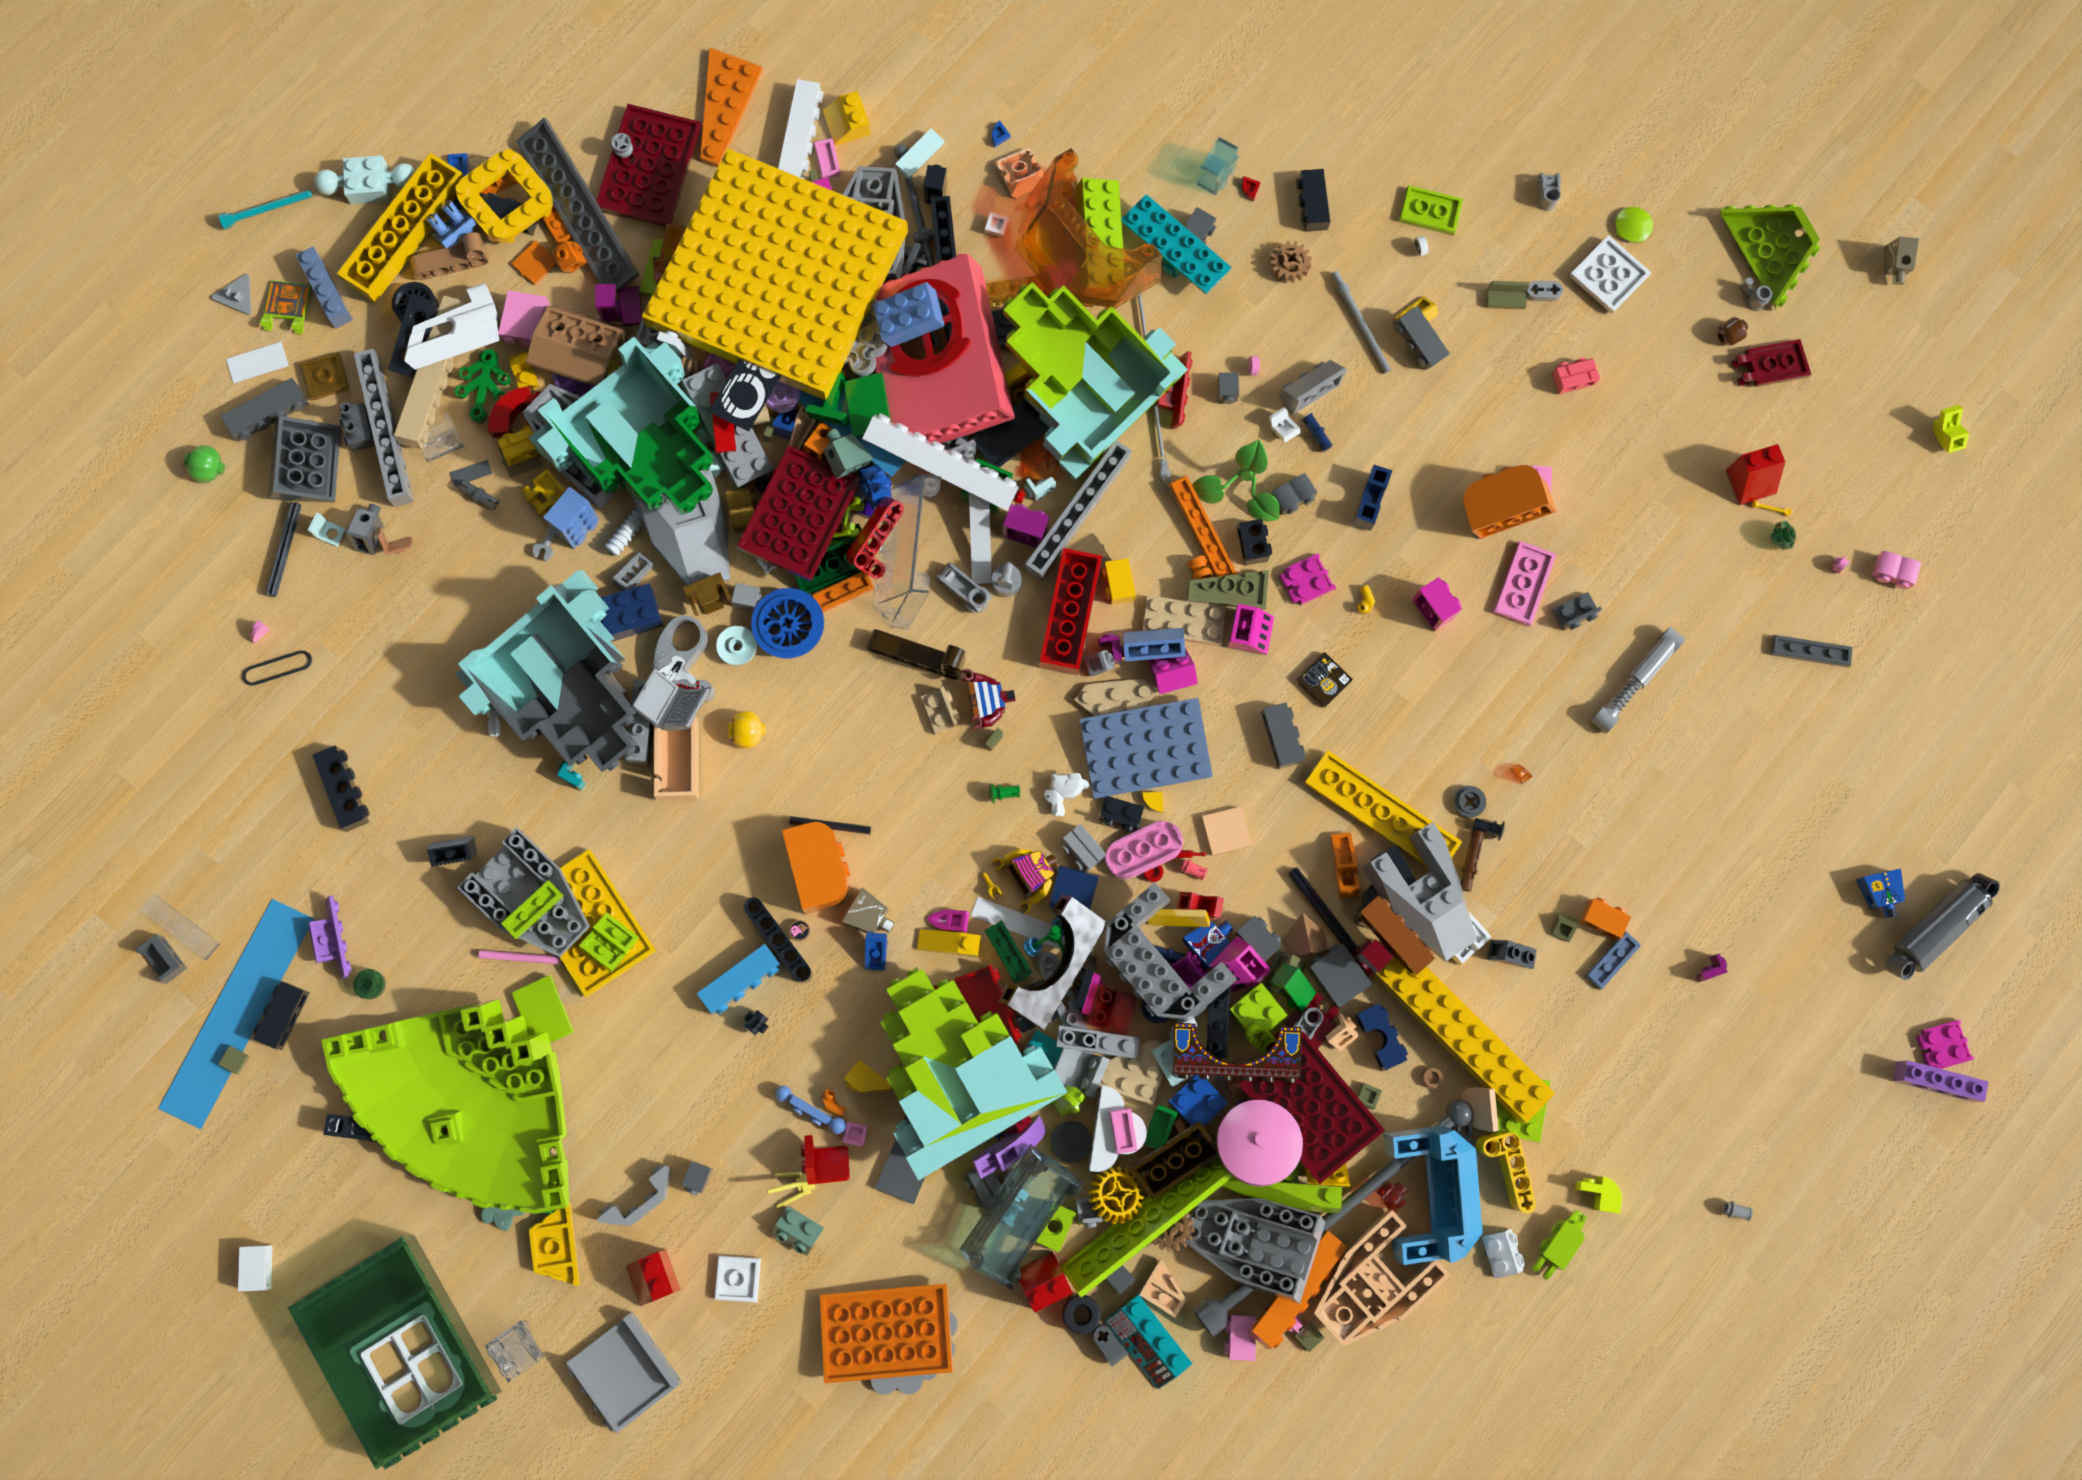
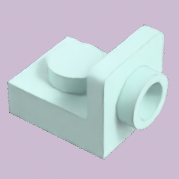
M1052 477L1040 480L1036 487L1030 478L1025 480L1026 487L1024 489L1030 498L1033 496L1035 501L1056 489V482Z

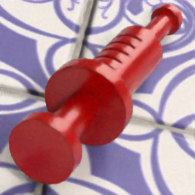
M1181 850L1175 858L1205 857L1206 853Z

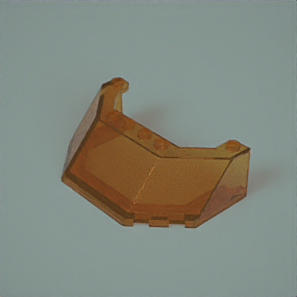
M1070 148L1054 158L1026 199L1016 238L1015 250L1050 293L1056 287L1060 289L1064 285L1083 306H1102L1107 310L1112 306L1116 309L1161 281L1162 254L1152 244H1144L1135 250L1107 247L1067 200V198L1075 194L1072 184L1075 185L1077 183L1074 168L1078 165V156Z

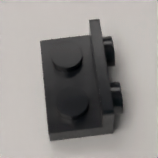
M1105 796L1099 820H1102V824L1113 827L1116 824L1122 826V830L1128 832L1137 831L1144 806Z

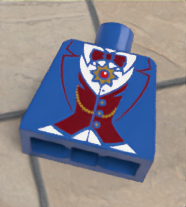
M1226 920L1218 927L1210 921L1209 927L1196 929L1186 935L1182 941L1194 954L1199 956L1202 965L1208 969L1211 962L1230 944L1225 936L1233 928Z

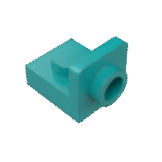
M563 761L558 767L557 775L560 779L582 791L586 785L582 780L583 776L573 770L570 773L574 765L570 766L567 762Z

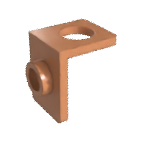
M378 527V538L386 555L392 553L399 554L413 547L412 537L388 543L382 527Z

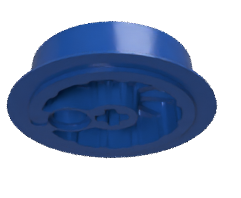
M782 588L767 594L759 601L752 615L751 628L756 642L765 652L778 658H796L808 653L817 645L824 630V616L820 605L811 595L799 589ZM788 604H795L792 614H789ZM784 605L786 614L782 615L777 607ZM799 607L804 608L805 611L795 618ZM774 610L780 619L770 617L769 614ZM808 614L811 616L810 621L799 622ZM789 621L791 628H787L786 622ZM812 625L810 631L799 628ZM773 626H777L780 629L776 635L769 633ZM797 632L807 635V638L802 640ZM792 635L800 642L799 644L793 646ZM787 636H789L790 643L788 647L783 646ZM781 639L779 644L772 642Z

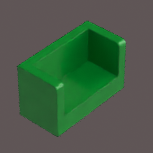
M1283 963L1271 979L1273 985L1284 988L1289 995L1290 1000L1287 1005L1292 1009L1303 1012L1316 994L1298 967Z
M1156 1105L1143 1145L1156 1150L1165 1144L1178 1112L1161 1105Z

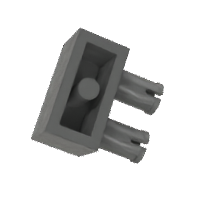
M349 402L341 403L339 422L345 430L343 439L346 446L349 445L353 451L375 446L366 405L364 403L351 405Z

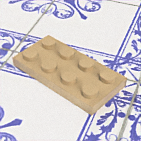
M1147 595L1142 631L1184 628V639L1187 642L1221 646L1226 606Z

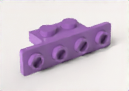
M332 895L328 896L325 900L329 919L309 922L308 927L315 963L337 960L340 979L343 980L349 976L348 973L351 972L350 962L346 961L345 958L347 946L345 940L342 941L341 933L343 932L341 920L338 921L337 918L339 905L337 900L334 901Z

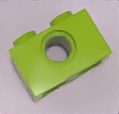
M1052 1202L1051 1206L1047 1204L1042 1215L1045 1217L1043 1225L1038 1224L1033 1235L1037 1237L1036 1242L1059 1252L1076 1212ZM1051 1220L1059 1222L1060 1228L1057 1232L1049 1231L1048 1223Z

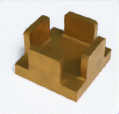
M720 572L683 587L695 616L699 615L695 606L697 602H700L706 615H709L724 608L720 593L725 592L728 601H732Z

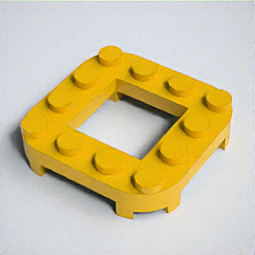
M511 149L501 151L464 176L455 187L461 207L467 211L492 242H508V244L514 242V237L543 216L547 218L551 214L553 198L547 185L525 159ZM508 173L522 187L530 199L500 220L479 193Z

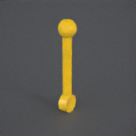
M1758 501L1751 503L1753 508L1760 507L1780 512L1786 517L1792 513L1789 508L1780 509L1760 504Z

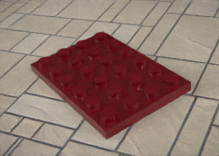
M627 103L618 133H624L629 136L633 151L630 156L621 158L612 150L596 199L601 210L670 228L702 123Z
M788 445L737 545V549L811 582L860 484L861 477L851 473L836 479L829 463Z
M1304 1031L1301 1032L1300 1079H1296V1083L1283 1082V1078H1275V1082L1262 1081V1077H1253V1081H1241L1238 1083L1251 1100H1266L1276 1103L1293 1116L1302 1134L1303 1147L1300 1161L1319 1185L1385 1132V1129Z

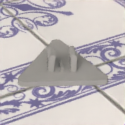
M244 274L212 295V299L250 315L252 313L250 276Z

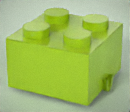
M1262 983L1251 987L1230 1005L1229 1014L1236 1021L1235 1025L1238 1029H1242L1245 1034L1252 1025H1259L1268 1032L1287 1016ZM1253 1034L1254 1037L1258 1039L1261 1038L1259 1034Z

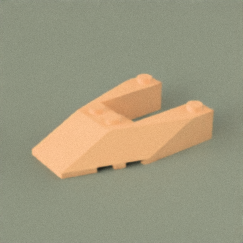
M1387 1210L1345 1253L1314 1311L1316 1317L1342 1346L1355 1342L1375 1331L1384 1329L1395 1322L1404 1320L1450 1276L1437 1260L1427 1261L1404 1284H1401L1377 1257V1254L1407 1227L1393 1210Z

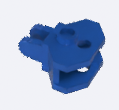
M878 465L858 472L859 477H861L862 491L872 509H876L883 498L892 497L891 480Z

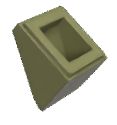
M1559 912L1550 934L1570 943L1578 927V920Z

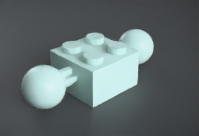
M382 155L343 158L344 175H337L335 172L327 169L321 170L315 175L314 185L320 193L325 195H332L338 191L339 187H344V194L351 205L390 202L389 183H395L398 187L403 188L416 170L413 166L402 163L397 165L393 171H389V166Z

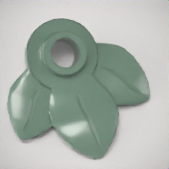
M488 1207L482 1209L481 1217L484 1224L494 1221L499 1229L508 1231L512 1225L513 1216H521L525 1212Z

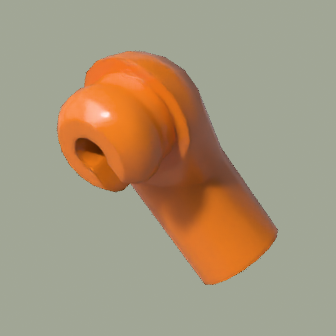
M826 1089L822 1094L825 1110L843 1118L847 1108L837 1104L835 1092L832 1089Z

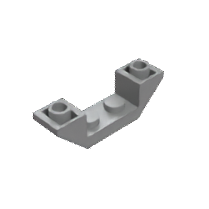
M659 1165L651 1172L652 1176L648 1179L658 1193L652 1192L644 1198L645 1203L642 1206L638 1207L636 1205L627 1212L628 1217L624 1215L618 1205L613 1207L608 1205L599 1212L601 1216L597 1218L598 1222L632 1226L667 1199L671 1173L670 1166L665 1165L663 1167Z

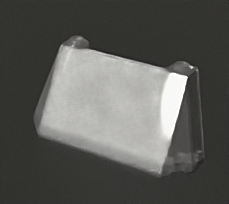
M906 475L891 487L892 498L903 504L904 512L878 551L877 560L884 564L885 573L881 578L875 579L872 607L890 628L910 630L911 623L929 595V576L924 572L916 571L923 498L924 496H934L939 492L941 476Z

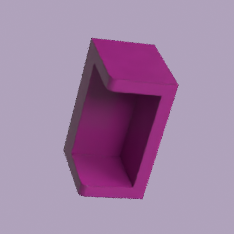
M595 284V308L600 319L608 322H622L620 298H616V286L614 284Z

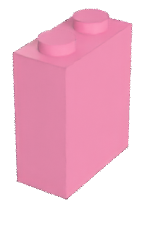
M514 291L507 292L498 335L505 344H521L524 347L530 348L532 335L547 306H550L547 297Z

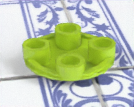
M1639 207L1623 209L1616 218V235L1630 242H1644L1653 230L1651 216Z

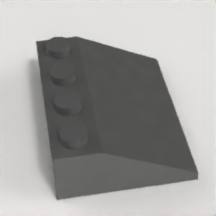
M279 415L274 425L269 498L296 502H335L341 426Z

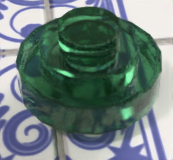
M1787 521L1777 522L1771 533L1772 542L1782 550L1793 548L1796 540L1795 529Z
M374 969L362 970L356 975L353 982V988L357 996L367 1000L378 998L382 995L386 986L382 973Z

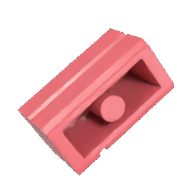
M1586 357L1575 360V363L1568 364V362L1558 364L1552 373L1558 394L1596 385L1600 380V376L1594 359L1586 360Z

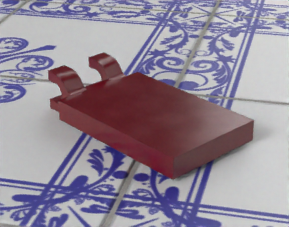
M1801 339L1749 348L1745 351V355H1738L1736 360L1731 361L1733 369L1746 365L1748 373H1743L1742 377L1737 379L1739 386L1754 382L1755 387L1807 378L1812 375Z
M1317 992L1305 1010L1317 1008L1316 1006L1324 997ZM1334 1005L1329 1008L1326 1014L1322 1012L1323 1020L1311 1038V1041L1317 1048L1321 1046L1326 1039L1325 1036L1335 1027L1331 1021L1340 1010ZM1294 1010L1282 1026L1292 1027L1299 1020L1303 1012ZM1315 1011L1309 1012L1307 1015L1308 1021L1311 1023L1316 1022L1318 1014ZM1279 1031L1274 1036L1276 1039L1278 1038ZM1269 1043L1266 1046V1051H1269L1275 1043Z

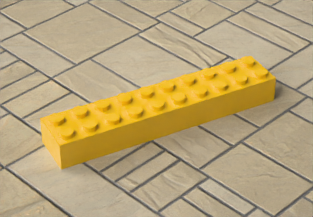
M1392 954L1393 958L1379 972L1373 973L1372 976L1483 1087L1495 1089V1099L1521 1125L1527 1123L1556 1093L1427 966L1418 975L1413 977Z

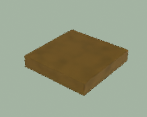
M339 352L300 363L311 401L350 390Z

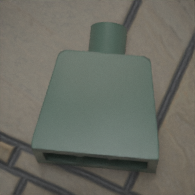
M837 429L827 433L831 443L824 449V454L836 479L863 469L873 459L853 434L841 437Z

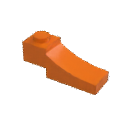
M1351 832L1331 834L1330 840L1338 898L1359 897L1358 864Z

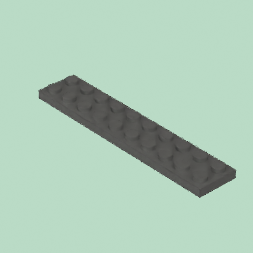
M543 118L516 142L531 168L549 188L555 209L574 241L582 248V254L600 284H614L617 294L640 274L549 120Z

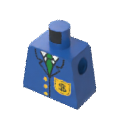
M1901 869L1856 879L1870 909L1881 907L1885 919L1897 916L1894 904L1905 901Z

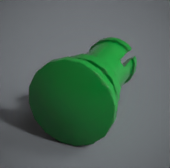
M990 783L989 797L991 803H995V799L1002 801L1004 798H1020L1019 785H997V787H994L993 783Z

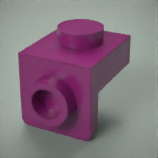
M1114 634L1103 635L1102 638H1099V646L1111 645L1114 664H1121L1125 653L1124 645L1120 646L1119 636H1114Z

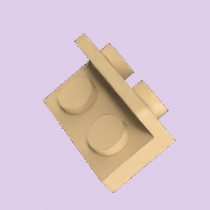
M942 686L940 690L921 696L935 735L958 727L957 720H960L956 708L952 709L950 702L953 699L949 690L945 691L944 686Z

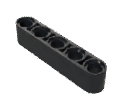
M751 897L747 899L744 904L745 912L783 964L799 983L809 982L813 976L811 968L776 920L758 898ZM752 903H759L760 908L757 912L752 913L749 911ZM765 919L772 921L771 927L768 929H762L761 923ZM777 935H781L784 938L783 943L779 946L773 943V939ZM788 952H795L796 958L794 961L787 962L785 960ZM801 968L808 970V975L804 979H800L797 976Z

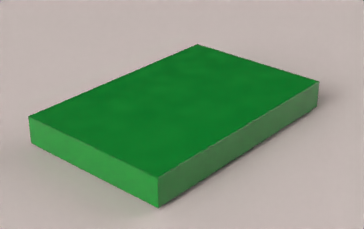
M882 372L844 381L852 434L857 439L864 436L875 414L878 416L883 414L889 417L891 422Z

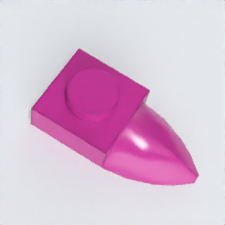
M941 910L927 917V920L935 927L948 932L967 933L969 912Z

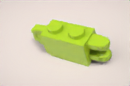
M1574 1210L1566 1220L1554 1223L1550 1230L1552 1232L1548 1239L1545 1238L1539 1246L1540 1251L1538 1255L1540 1256L1534 1263L1532 1270L1537 1272L1541 1269L1544 1262L1548 1261L1550 1265L1543 1275V1278L1546 1280L1552 1276L1556 1269L1565 1270L1585 1240L1584 1233L1581 1231L1587 1219L1584 1214Z

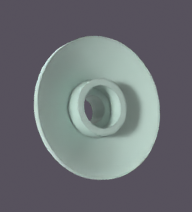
M732 626L725 629L719 635L716 648L724 662L730 665H742L749 662L755 655L757 642L749 629L742 626ZM739 644L741 649L734 650V646Z

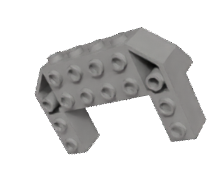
M1154 882L1107 922L1104 952L1108 957L1105 959L1113 968L1117 966L1121 971L1118 975L1126 984L1128 982L1131 983L1134 987L1132 992L1139 1000L1142 998L1147 1003L1145 1008L1152 1016L1156 1014L1161 1018L1192 1020L1206 1010L1207 1005L1237 981V978L1221 962L1191 988L1184 983L1144 935V931L1141 928L1145 922L1171 901Z

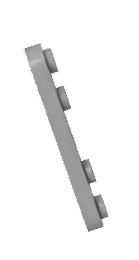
M1045 952L1038 959V967L1044 980L1052 975L1060 963L1057 956L1052 952ZM1070 988L1065 994V997L1070 998L1067 1002L1070 1010L1067 1011L1064 1004L1057 1008L1062 1024L1067 1027L1088 1030L1079 1007L1075 1006L1076 1000L1073 998L1074 995Z

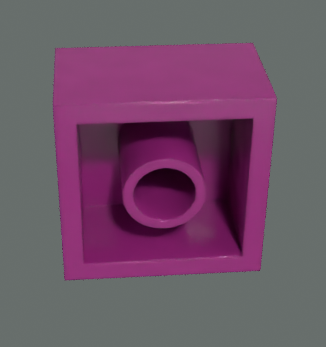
M1011 504L1003 525V537L1037 548L1045 537L1049 516L1040 510H1028L1022 504Z

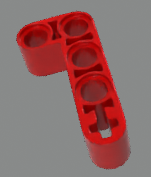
M892 497L883 498L846 554L847 561L874 579L881 578L885 573L884 564L874 557L904 512L901 502ZM883 521L882 526L878 528L879 523ZM872 538L871 542L867 545L868 540ZM861 554L860 559L856 561L857 557Z

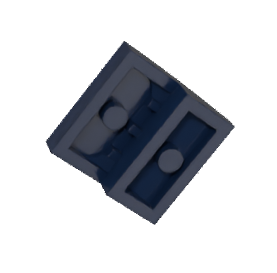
M1060 865L1049 908L1054 909L1063 894L1073 897L1090 910L1099 876Z

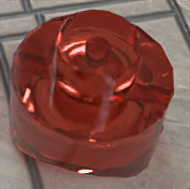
M1386 1182L1376 1192L1384 1199L1385 1206L1395 1213L1407 1203L1403 1196L1408 1191L1400 1182H1397L1394 1186Z

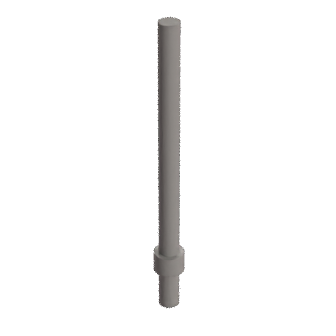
M1338 271L1333 272L1331 275L1338 286L1337 291L1345 299L1384 374L1390 372L1391 368L1352 298L1348 284L1344 283Z

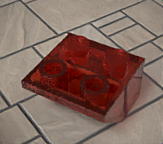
M1098 984L1087 1024L1112 1034L1127 1036L1138 998L1134 994Z

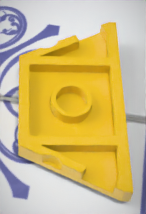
M570 1202L568 1207L556 1210L540 1223L530 1228L529 1235L534 1273L579 1286L580 1278Z

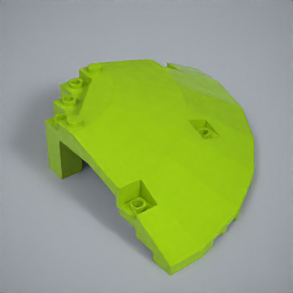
M500 999L403 1019L390 1024L361 1029L321 1040L328 1072L335 1085H339L344 1095L342 1098L345 1103L348 1102L354 1114L352 1115L354 1120L362 1128L365 1127L372 1135L371 1138L378 1141L390 1159L393 1161L397 1160L410 1173L429 1182L432 1188L442 1192H449L456 1195L459 1199L464 1198L482 1208L511 1209L536 1214L569 1206L568 1159L565 1158L561 1140L567 1136L556 1052L551 1049L548 1032L528 1036L524 1015L504 1019ZM382 1032L386 1033V1039L382 1037ZM443 1127L448 1129V1133L443 1131ZM552 1148L556 1149V1155L552 1154Z

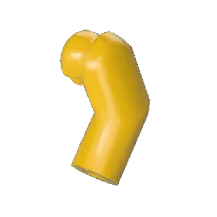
M1369 585L1360 588L1363 599L1358 605V611L1361 614L1369 613L1375 603Z

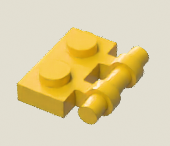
M548 469L532 480V483L536 486L532 491L528 486L522 489L525 499L528 503H532L537 509L536 512L543 517L566 491ZM541 494L547 499L543 504L538 499V496Z

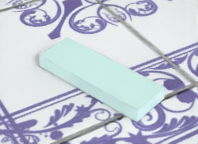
M930 129L894 167L906 179H909L945 141Z

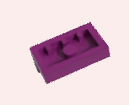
M1191 950L1186 953L1185 957L1170 965L1190 988L1210 972L1203 967L1199 956Z

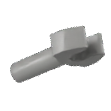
M550 527L543 542L533 546L535 558H538L540 551H546L543 557L545 562L554 555L550 544L555 534Z

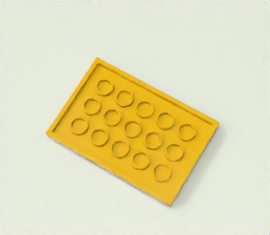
M588 849L560 868L590 925L580 938L560 957L586 998L657 951L591 849ZM606 912L639 937L612 973L579 948V945L592 932L595 924Z

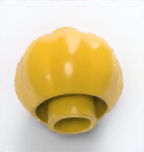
M741 711L733 717V722H728V738H733V743L742 749L756 746L761 737L766 734L765 723H761L759 717L751 711Z

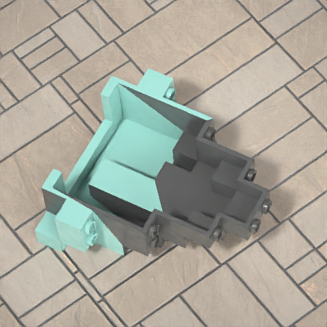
M577 570L563 583L549 586L536 597L539 603L489 646L472 651L458 663L461 669L455 674L468 688L459 697L474 715L480 713L484 715L496 709L522 741L528 738L532 740L544 734L570 766L576 763L579 766L588 759L587 754L601 772L607 769L612 771L619 765L618 760L624 756L626 759L635 752L633 748L637 745V742L623 725L626 727L635 719L633 715L637 711L624 697L623 693L626 690L612 675V673H616L623 667L621 663L626 659L613 645V636L600 622L607 615L605 612L609 607L595 592L599 588L584 570Z

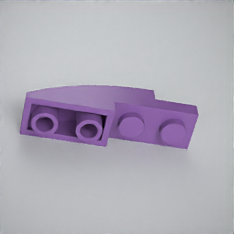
M1039 1114L1031 1117L1032 1122L1021 1133H1004L1003 1140L971 1158L974 1169L980 1179L997 1169L1001 1171L1006 1170L1038 1144L1046 1133Z

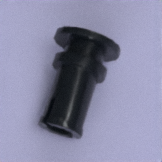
M1476 817L1472 830L1488 833L1491 837L1494 835L1498 836L1497 840L1500 841L1504 834L1505 821H1502V824H1497V821L1490 822Z

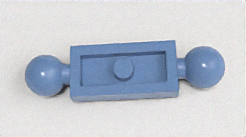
M781 1085L776 1089L775 1097L778 1101H788L793 1104L791 1109L801 1115L804 1112L811 1115L810 1120L816 1124L821 1125L822 1122L827 1124L830 1131L834 1134H840L845 1130V1122L842 1118L830 1117L793 1095L791 1089L786 1085Z

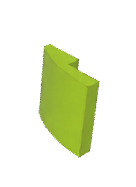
M606 912L595 924L592 932L582 941L579 948L612 973L639 937Z

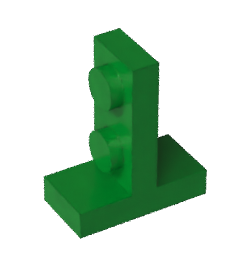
M839 372L827 400H822V407L807 405L806 413L810 419L844 427L848 426L849 418L846 413L836 411L844 388V381H846L841 372Z

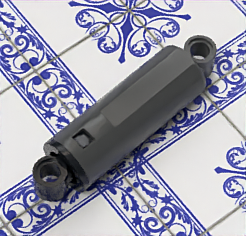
M1981 873L1973 875L1971 880L1963 879L1894 946L1895 953L1888 957L1885 969L1903 980H1909L1915 971L1924 972L1992 906V898L1998 894L2000 883Z

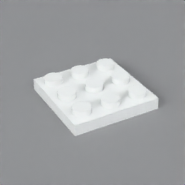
M1608 235L1569 277L1613 314L1650 276L1651 272Z

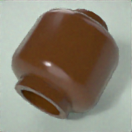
M1732 317L1720 324L1717 336L1722 344L1733 346L1746 338L1748 325L1745 320Z

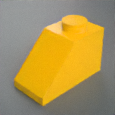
M860 1059L844 1078L847 1081L845 1086L854 1093L857 1090L860 1093L890 1090L892 1088L889 1082Z

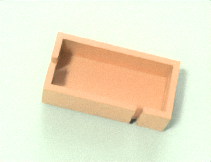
M695 717L690 728L686 730L664 731L654 725V775L657 777L654 778V797L658 801L699 799V720L697 717Z

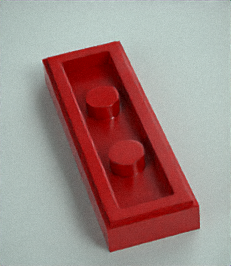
M720 392L710 393L711 406ZM712 414L716 453L736 452L734 424Z

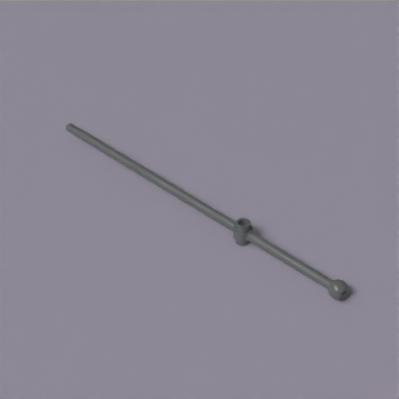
M898 144L894 148V155L900 160L909 150L906 145ZM912 176L909 179L904 177L918 232L913 233L914 242L921 243L924 254L928 257L926 262L931 267L935 265L929 241H934V233L932 229L927 230L925 228ZM938 298L942 317L948 315L945 302ZM951 323L944 324L948 342L952 333Z

